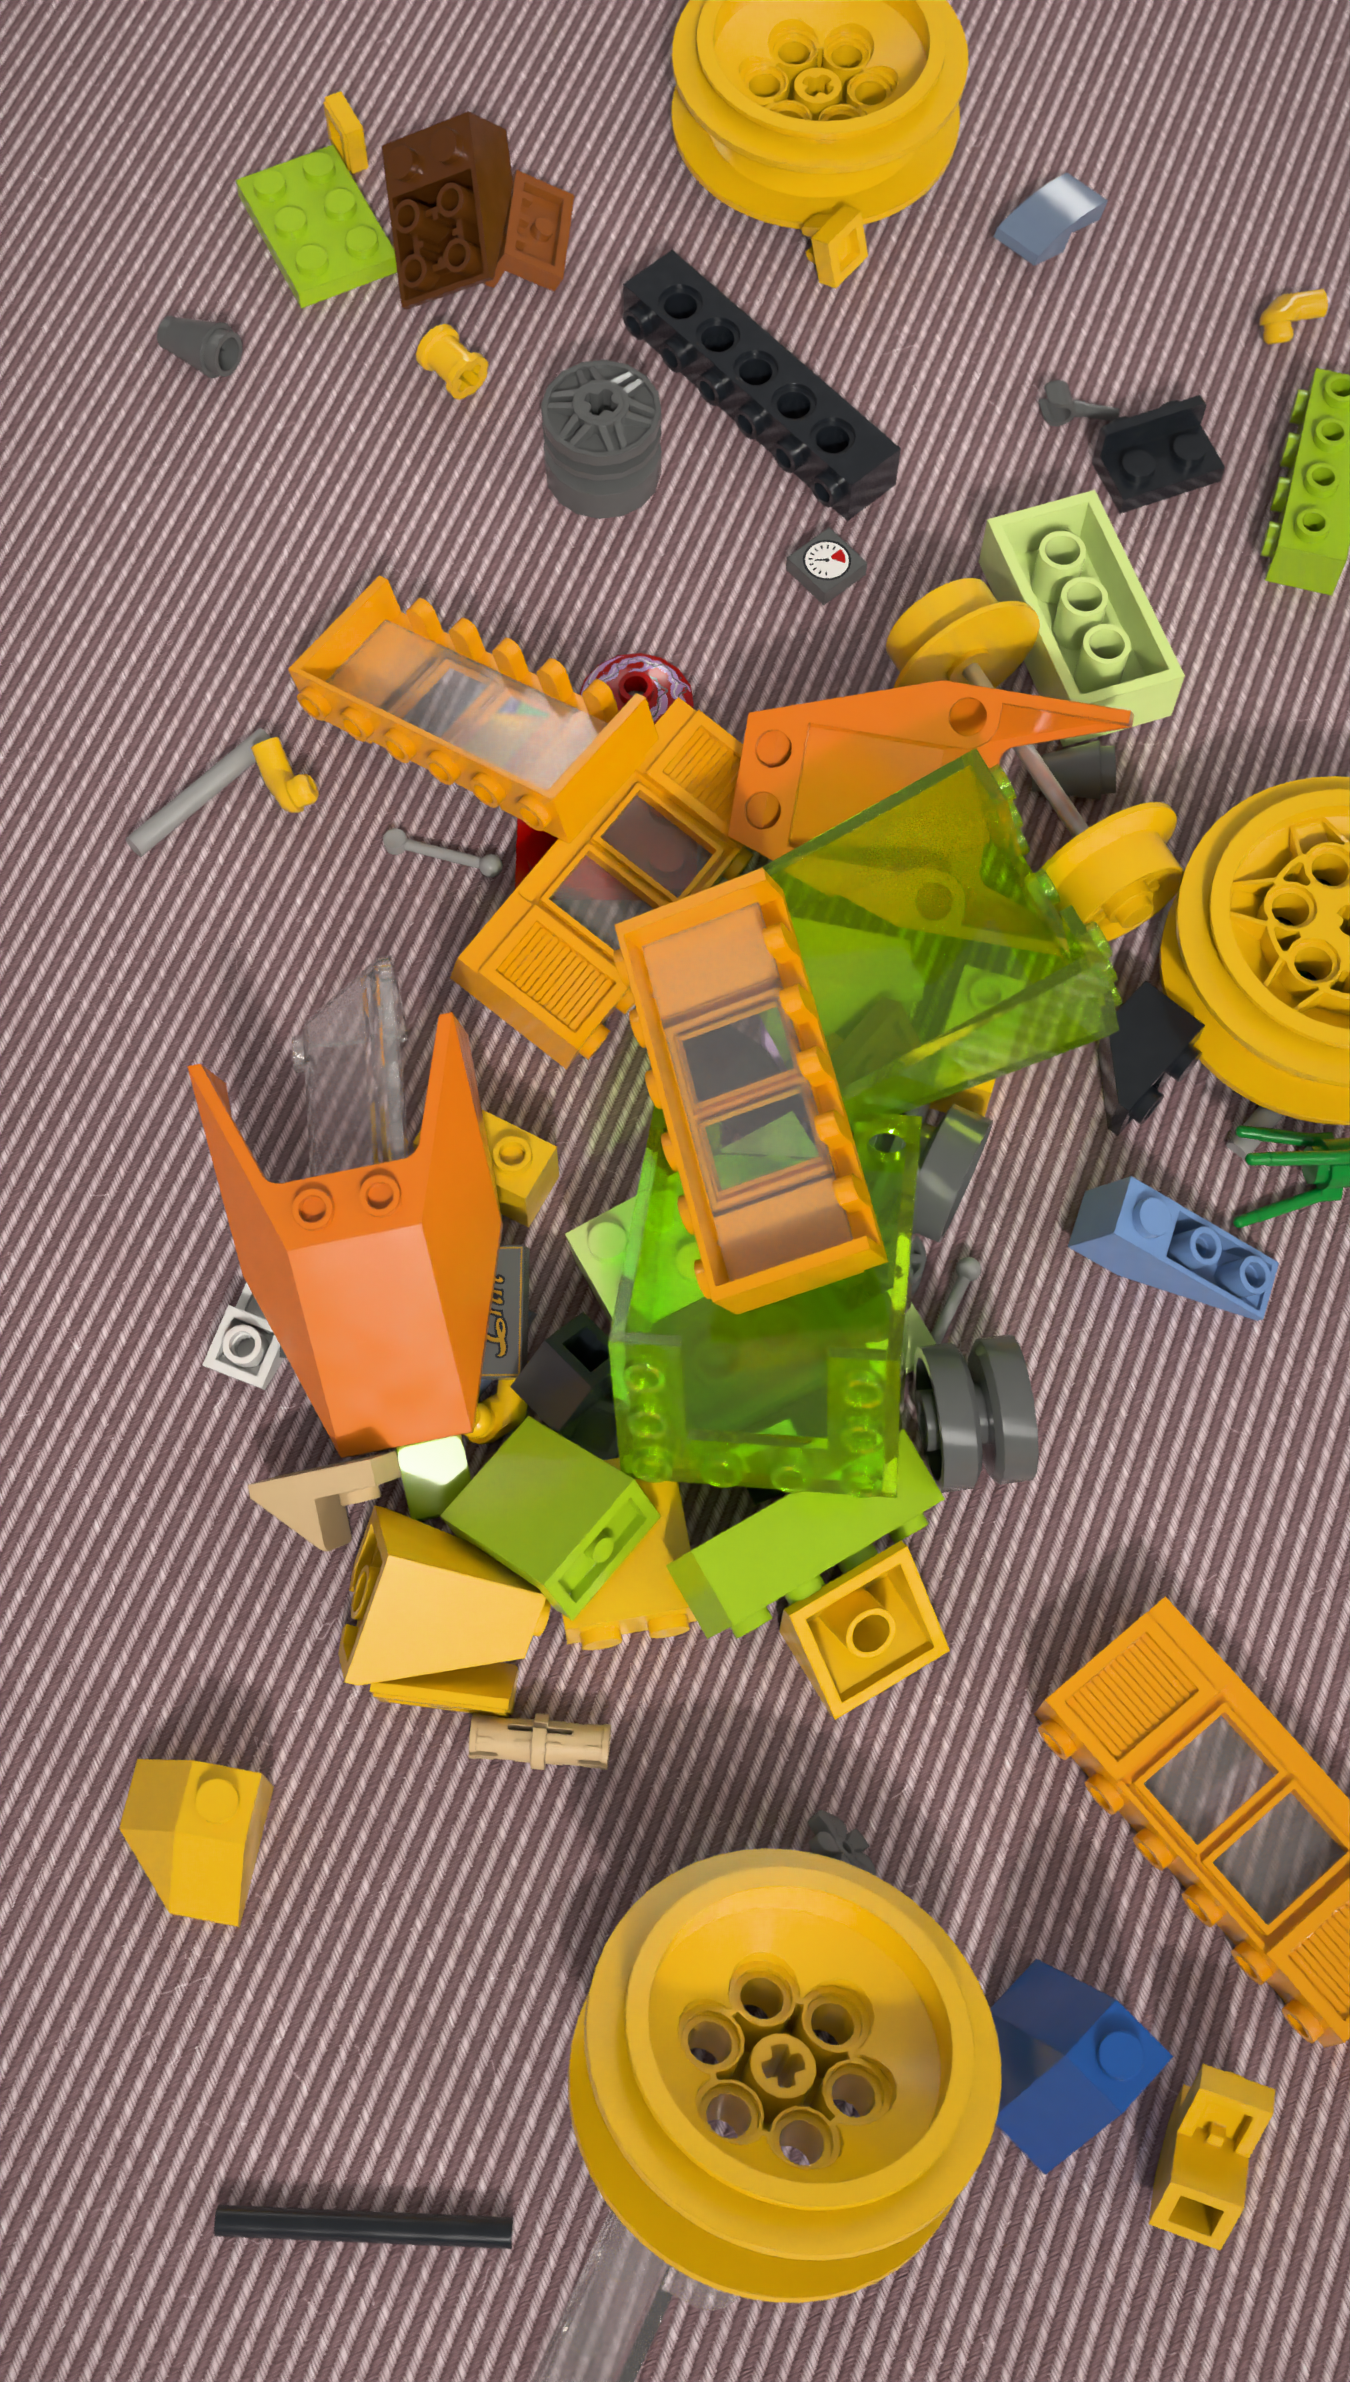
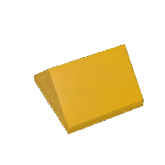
M902 1540L824 1585L819 1591L806 1599L799 1600L785 1608L779 1632L829 1714L835 1720L950 1651L909 1548Z

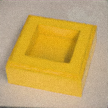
M340 91L324 97L325 102H323L328 137L348 171L354 174L369 168L363 127L343 93Z

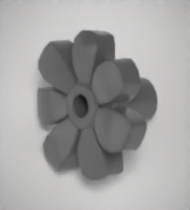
M819 1810L808 1820V1825L815 1834V1837L809 1841L813 1853L846 1862L877 1877L872 1860L863 1853L869 1847V1844L857 1828L847 1834L845 1823L837 1816L824 1810Z

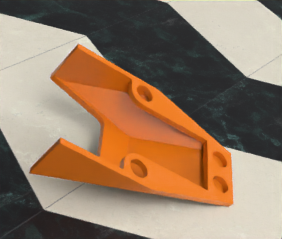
M946 680L749 712L728 836L895 929L1082 963L1087 958L1089 946L1080 944L1076 938L988 890L980 880L981 861L1000 761L1004 753L1014 747L1131 728L1134 714L1130 710Z
M450 1012L440 1014L438 1017L418 1147L413 1154L403 1159L285 1183H272L264 1176L232 1118L226 1083L202 1064L187 1066L242 1275L340 1457L348 1458L425 1441L474 1433L503 1222L469 1038L455 1015Z

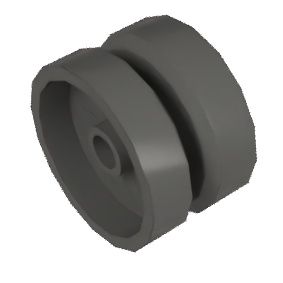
M1007 1334L976 1339L968 1356V1364L962 1352L953 1343L917 1347L914 1355V1389L917 1421L927 1467L941 1493L974 1489L982 1471V1463L989 1476L1000 1485L1033 1480L1038 1469V1427L1029 1373L1016 1338Z

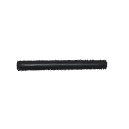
M218 2205L214 2222L215 2237L512 2249L514 2217Z

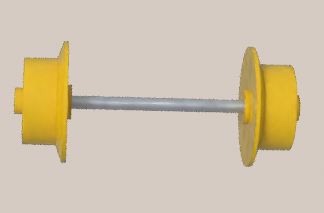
M963 578L946 583L916 601L892 627L886 641V652L900 672L893 688L940 680L996 688L1018 668L1031 651L1040 628L1039 617L1034 609L1024 602H998L986 583L980 579ZM1033 744L1013 748L1073 837L1039 869L1029 883L1024 895V905L1028 912L1038 918L1062 916L1080 944L1094 946L1109 942L1132 931L1165 907L1179 891L1184 870L1166 845L1177 824V816L1171 806L1163 802H1148L1135 805L1088 827Z

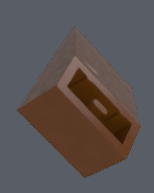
M467 111L382 145L401 307L407 310L493 280L513 187L507 130Z

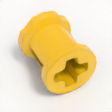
M437 325L422 338L416 351L417 362L425 370L435 371L446 382V390L455 399L461 400L474 394L484 383L488 374V361L480 353H471L459 342V334L451 325Z

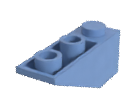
M1132 1176L1085 1191L1068 1244L1070 1249L1118 1276L1256 1321L1264 1319L1279 1262Z

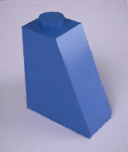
M1035 1959L990 2007L998 2036L1001 2058V2094L995 2125L1043 2175H1046L1123 2114L1173 2056L1117 1999L1039 1959Z

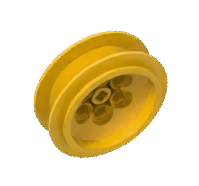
M689 0L680 15L672 42V68L676 86L672 99L671 122L678 152L694 178L718 200L738 212L769 224L801 229L815 214L834 215L843 205L861 211L863 225L884 219L910 206L926 194L937 183L953 157L960 126L959 102L966 85L969 64L968 46L964 30L959 18L947 0Z
M1339 776L1311 777L1267 788L1243 800L1220 817L1202 837L1186 866L1179 891L1166 917L1159 951L1163 994L1205 1024L1200 1038L1193 1045L1202 1052L1199 1058L1201 1063L1232 1090L1259 1106L1298 1120L1330 1125H1350V777ZM1316 878L1326 880L1332 886L1324 885L1317 881ZM1275 917L1285 918L1294 926L1280 923ZM1297 970L1311 973L1317 981L1304 978Z
M748 1849L715 1855L692 1863L672 1873L637 1900L619 1921L604 1946L593 1974L589 1993L576 2023L568 2063V2101L579 2151L596 2187L621 2223L646 2248L665 2263L688 2277L726 2293L767 2302L804 2303L828 2300L851 2294L879 2282L901 2268L915 2256L935 2234L955 2199L964 2190L980 2165L992 2138L1001 2094V2058L998 2036L991 2010L980 1983L953 1940L918 1904L882 1879L837 1859L791 1849ZM743 2005H754L761 2008L769 2019H759L750 2015ZM813 2030L828 2032L839 2045L823 2042L816 2036ZM690 2049H705L717 2059L718 2064L712 2065L701 2062L695 2058ZM837 2099L848 2102L857 2110L860 2117H851L842 2113L836 2107L833 2100ZM717 2119L726 2122L733 2127L738 2138H726L718 2135L712 2130L708 2120ZM781 2146H792L799 2149L807 2157L810 2165H798L791 2162L784 2155Z

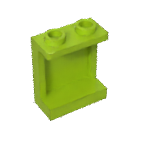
M527 1416L440 1517L458 1538L470 1542L536 1586L555 1610L573 1621L658 1521L661 1515L634 1478L532 1417Z

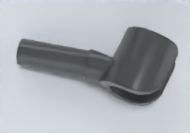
M1061 380L1048 382L1044 387L1047 399H1039V405L1045 421L1054 427L1062 426L1070 422L1074 417H1086L1105 421H1113L1119 418V408L1073 400L1068 384Z

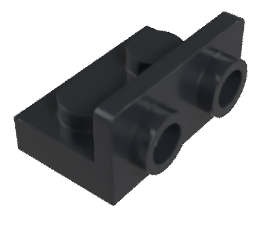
M1201 395L1182 401H1169L1157 409L1132 417H1119L1101 427L1092 464L1120 514L1221 481L1225 466L1201 426L1207 406Z

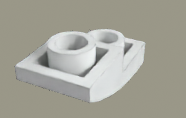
M246 1282L236 1307L228 1305L203 1362V1366L265 1390L284 1358H280V1344Z

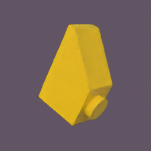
M137 1759L119 1829L170 1914L240 1928L274 1786L262 1773L195 1760Z

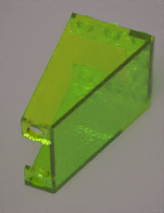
M976 748L761 867L783 889L852 1132L1105 1038L1119 1031L1115 1007L1122 1004V999L1114 985L1118 978L1108 959L1113 956L1107 939L1094 920L1084 925L1072 905L1060 911V918L1054 905L1061 901L1051 879L1043 868L1033 873L1023 857L1030 853V848L1020 830L1024 824L1013 803V800L1017 799L1015 791L1002 767L996 764L988 768ZM778 1007L759 1014L788 1071L794 1070V1062Z
M654 1105L608 1340L620 1470L634 1479H641L652 1483L673 1481L710 1484L720 1488L740 1486L779 1489L788 1493L807 1491L847 1494L857 1498H897L920 1180L922 1116L857 1112L854 1114V1142L889 1262L866 1269L863 1273L736 1315L713 1303L712 1299L708 1300L698 1285L694 1271V1262L701 1259L695 1234L690 1235L680 1217L677 1199L679 1196L684 1195L679 1172L672 1170L662 1148L661 1134L668 1132L663 1110L658 1109ZM722 1122L706 1127L723 1191L815 1159L809 1157L724 1153ZM889 1133L902 1138L906 1146L900 1151L886 1153L873 1148L869 1140L875 1135Z

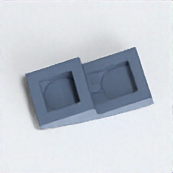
M1065 173L1044 185L1021 203L997 227L994 238L1035 266L1064 252L1071 233L1100 220L1108 200L1069 173Z

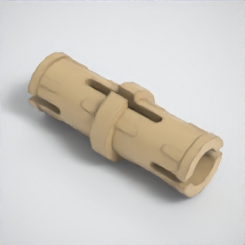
M473 1713L469 1736V1759H501L530 1763V1769L545 1770L546 1764L573 1765L607 1770L611 1725L550 1721V1714L536 1713L534 1719L504 1718Z

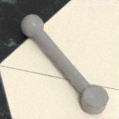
M396 828L388 830L383 836L385 850L392 855H399L405 851H410L480 869L484 876L492 878L498 876L502 871V861L495 854L479 857L407 839L403 830Z
M965 1257L957 1263L956 1273L958 1278L931 1333L936 1344H941L969 1283L976 1280L981 1274V1265L975 1258Z

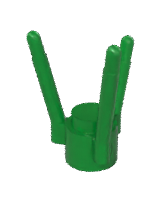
M1240 1125L1235 1129V1134L1240 1138L1306 1147L1303 1151L1248 1153L1245 1161L1251 1166L1301 1165L1306 1182L1308 1184H1316V1189L1236 1216L1233 1219L1235 1227L1242 1228L1257 1222L1260 1223L1319 1202L1340 1201L1343 1195V1188L1350 1187V1137L1335 1138L1332 1132L1305 1133Z

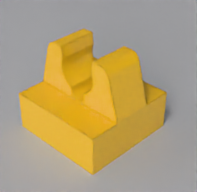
M843 205L834 215L815 214L801 228L803 235L811 237L812 246L806 251V257L816 265L819 283L836 289L868 257L862 214L857 209Z

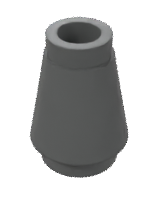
M167 316L158 327L157 341L159 346L209 378L227 377L237 369L242 356L241 338L226 323Z
M1098 740L1045 753L1041 756L1067 796L1101 800V794L1116 793L1115 745L1100 746V741ZM1032 778V792H1041V789Z

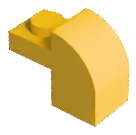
M1202 2064L1191 2087L1183 2084L1167 2125L1156 2168L1149 2225L1221 2251L1244 2209L1249 2157L1273 2115L1276 2089L1250 2081L1236 2073L1223 2071L1206 2064Z

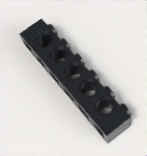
M669 251L623 284V321L631 335L649 344L661 355L664 363L670 370L675 373L680 372L698 388L706 402L721 408L736 422L739 430L747 438L757 440L766 448L784 471L794 473L811 488L814 496L822 505L832 507L845 520L849 521L896 485L901 448L675 251Z

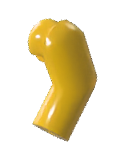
M1317 289L1284 294L1273 300L1259 318V326L1264 328V342L1272 345L1290 341L1294 335L1291 322L1325 317L1328 309L1325 290Z
M279 737L267 739L251 747L267 788L286 812H303L305 806L312 805L317 801L319 792L315 781L308 774L294 775Z
M498 1380L497 1393L478 1403L474 1433L464 1434L471 1442L477 1444L493 1443L518 1427L525 1420L527 1403L510 1387L515 1380Z

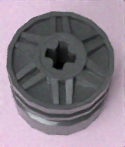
M614 361L582 362L562 371L547 386L541 403L544 460L548 488L560 504L576 514L592 518L622 517L641 508L656 492L661 477L660 439L662 411L658 391L646 375L628 364Z
M891 1077L877 1099L865 1110L853 1135L866 1184L868 1185L869 1181L875 1183L871 1196L875 1215L879 1216L895 1193L905 1196L900 1226L940 1243L955 1216L989 1137L993 1120L953 1104L943 1116L938 1126L934 1127L926 1123L931 1105V1094L920 1090L907 1114H904L900 1110L906 1096L908 1084Z

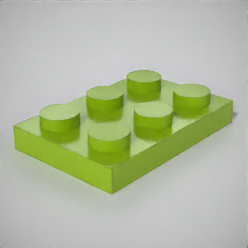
M334 145L236 180L238 195L301 309L397 273L394 248Z

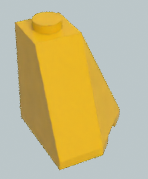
M374 1505L353 1565L349 1591L354 1592L351 1603V1618L357 1620V1625L345 1624L342 1628L338 1655L344 1682L359 1686L523 1659L526 1656L532 1637H539L544 1632L551 1604L536 1586L470 1542L388 1508Z

